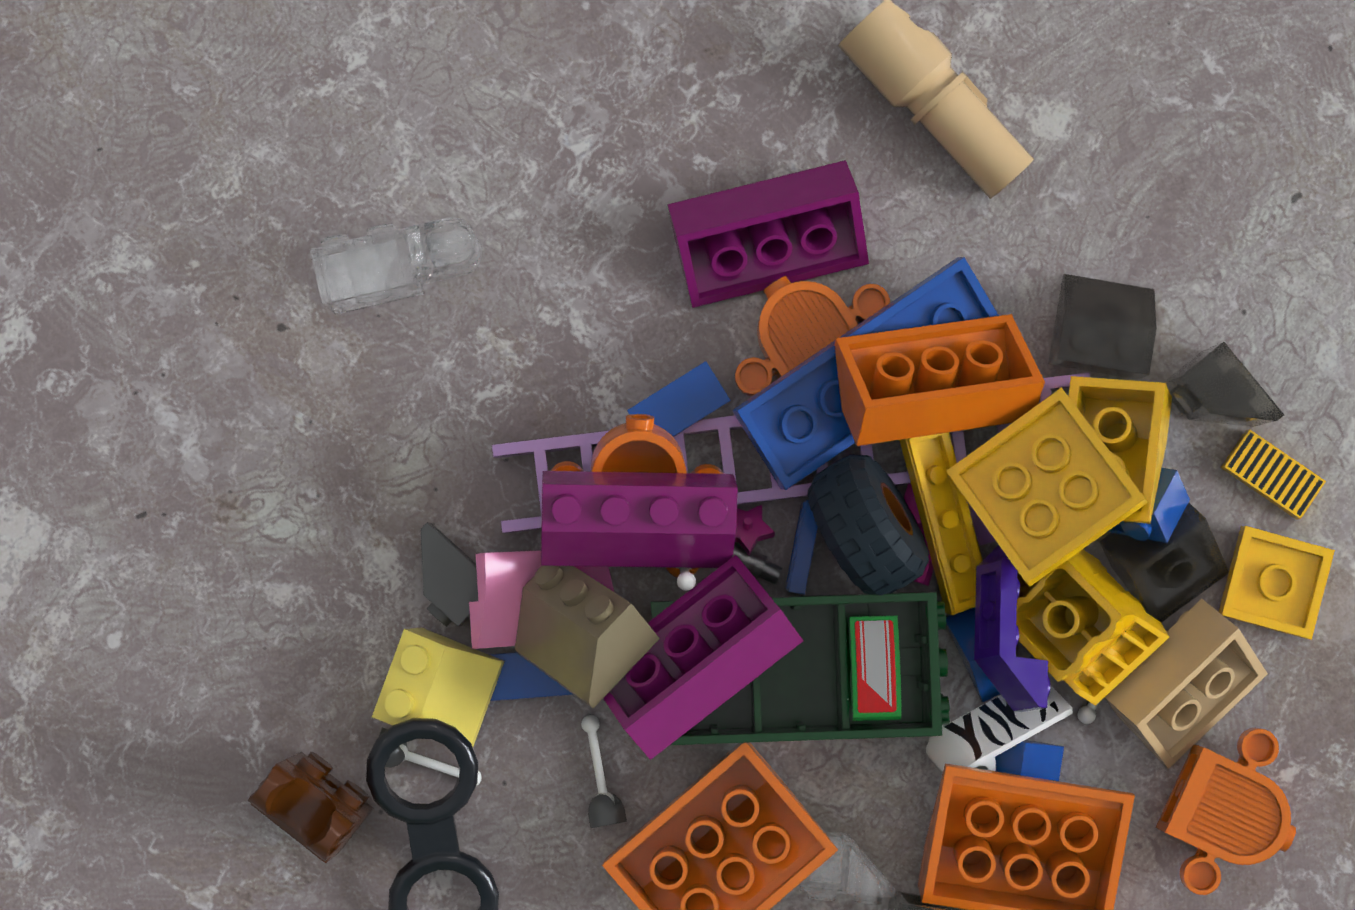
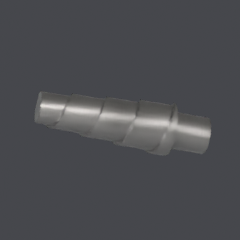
M734 544L733 556H738L756 580L760 577L776 584L783 569L782 567L767 561V555L763 556L754 551L748 555L742 547Z

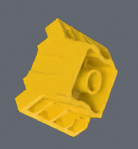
M1084 549L1030 587L1019 572H1017V578L1020 582L1016 621L1019 629V642L1035 659L1048 661V672L1057 682L1064 680L1076 694L1095 706L1169 638L1162 623L1146 613L1140 600L1129 591H1126L1107 572L1101 561Z

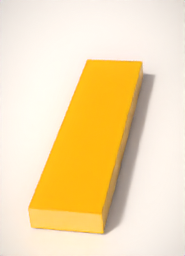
M948 432L901 439L899 441L942 601L945 603L946 614L955 615L975 607L976 567L983 560L967 500L946 472L957 463L950 435Z

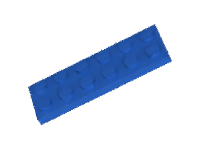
M957 257L839 338L999 315L965 257ZM835 341L732 410L780 489H789L855 443L842 412Z

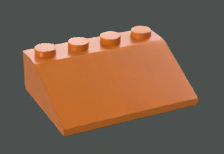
M738 743L604 860L602 866L639 910H770L835 854L838 848L751 743Z
M945 763L925 840L918 880V889L922 903L966 910H1114L1135 795L1128 792Z

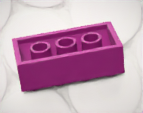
M846 160L667 204L692 308L763 291L770 284L784 276H787L790 283L869 264L859 192Z
M543 471L541 566L719 568L733 557L738 494L734 475Z
M734 555L648 622V625L660 639L613 687L603 700L626 733L651 760L802 643L803 639L738 556Z

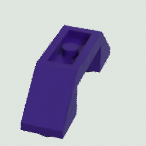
M998 545L976 567L974 660L1013 711L1024 712L1045 709L1048 705V696L1051 688L1048 677V661L1016 657V646L1019 641V629L1016 621L1020 582L1017 578L1018 571Z

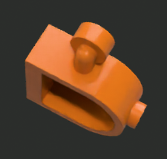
M787 276L773 282L763 290L768 300L762 309L757 327L758 343L766 359L747 358L738 365L735 372V383L738 389L746 395L754 396L771 384L772 376L776 375L779 379L835 341L836 338L841 337L857 326L860 321L866 320L888 305L890 298L887 291L877 284L863 285L854 294L852 305L847 307L836 292L823 284L811 281L790 283Z
M647 414L627 415L626 423L614 427L600 439L591 460V472L687 473L683 454L677 441L665 429L654 424V416ZM571 461L560 462L551 469V471H584L578 464ZM712 464L699 465L691 472L724 474L720 468Z
M1250 728L1240 735L1237 742V750L1240 756L1237 762L1194 744L1155 827L1198 848L1196 854L1187 858L1180 868L1182 884L1195 894L1207 895L1218 888L1221 882V871L1215 863V858H1220L1237 865L1257 864L1269 859L1279 850L1286 852L1294 840L1296 827L1291 825V811L1285 794L1274 781L1256 772L1257 766L1262 767L1271 764L1279 753L1278 740L1268 730Z

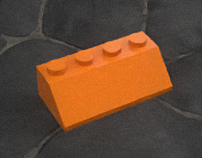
M1012 314L842 337L835 340L842 412L856 446L1013 423L1038 405L1045 384Z

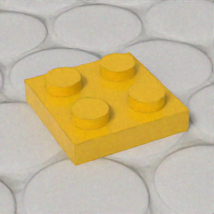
M1241 526L1219 613L1227 618L1312 640L1335 550L1256 528Z

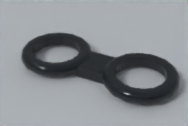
M412 718L391 726L375 741L366 762V782L373 800L389 816L407 824L412 859L398 871L389 889L388 910H409L407 896L413 884L424 875L437 870H453L467 876L476 885L480 895V907L478 910H498L499 891L492 873L476 857L460 851L454 815L468 803L478 782V760L471 742L456 727L438 719ZM414 739H432L445 745L455 755L459 765V778L453 790L442 799L429 804L411 803L400 798L389 787L385 777V765L391 753L401 744Z

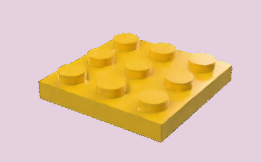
M1062 387L946 471L1029 587L1148 503Z

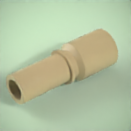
M884 0L838 46L893 107H907L914 114V117L910 120L914 124L920 121L990 199L993 198L1029 166L1034 158L989 110L987 98L971 82L964 72L958 75L952 69V53L933 32L918 27L910 20L911 16L891 0Z

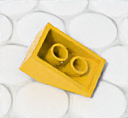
M1071 376L1069 398L1148 502L1123 521L1150 524L1167 444L1172 396L1166 383Z

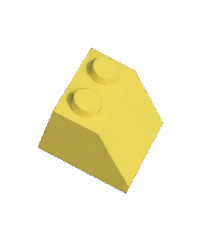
M425 628L404 629L372 717L392 726L412 718L438 719L456 727L471 742L473 747L505 661Z

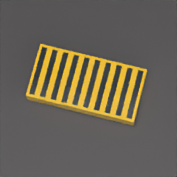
M1250 429L1244 432L1221 466L1227 473L1296 520L1302 518L1326 482Z

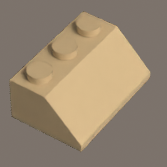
M1200 599L1190 610L1185 611L1167 631L1169 638L1104 697L1116 715L1168 769L1268 675L1240 629L1203 599Z

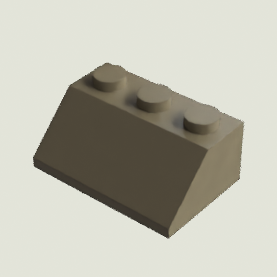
M541 566L535 573V576L523 587L515 643L516 652L593 709L660 639L632 603L574 566Z

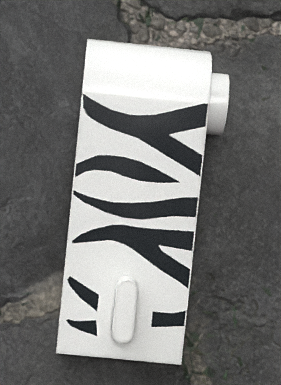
M1052 686L1048 696V705L1045 709L1024 712L1013 711L1002 695L949 724L942 725V736L929 737L926 753L942 773L945 763L996 771L995 756L1073 714L1072 707Z

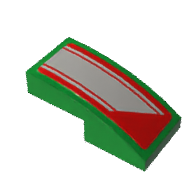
M898 616L849 617L852 720H901Z

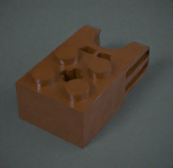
M300 752L277 763L270 770L265 780L260 783L258 789L249 797L248 801L320 860L327 863L342 850L374 808L366 803L369 796L359 786L349 780L343 785L329 774L333 767L326 760L314 752H310L308 756Z

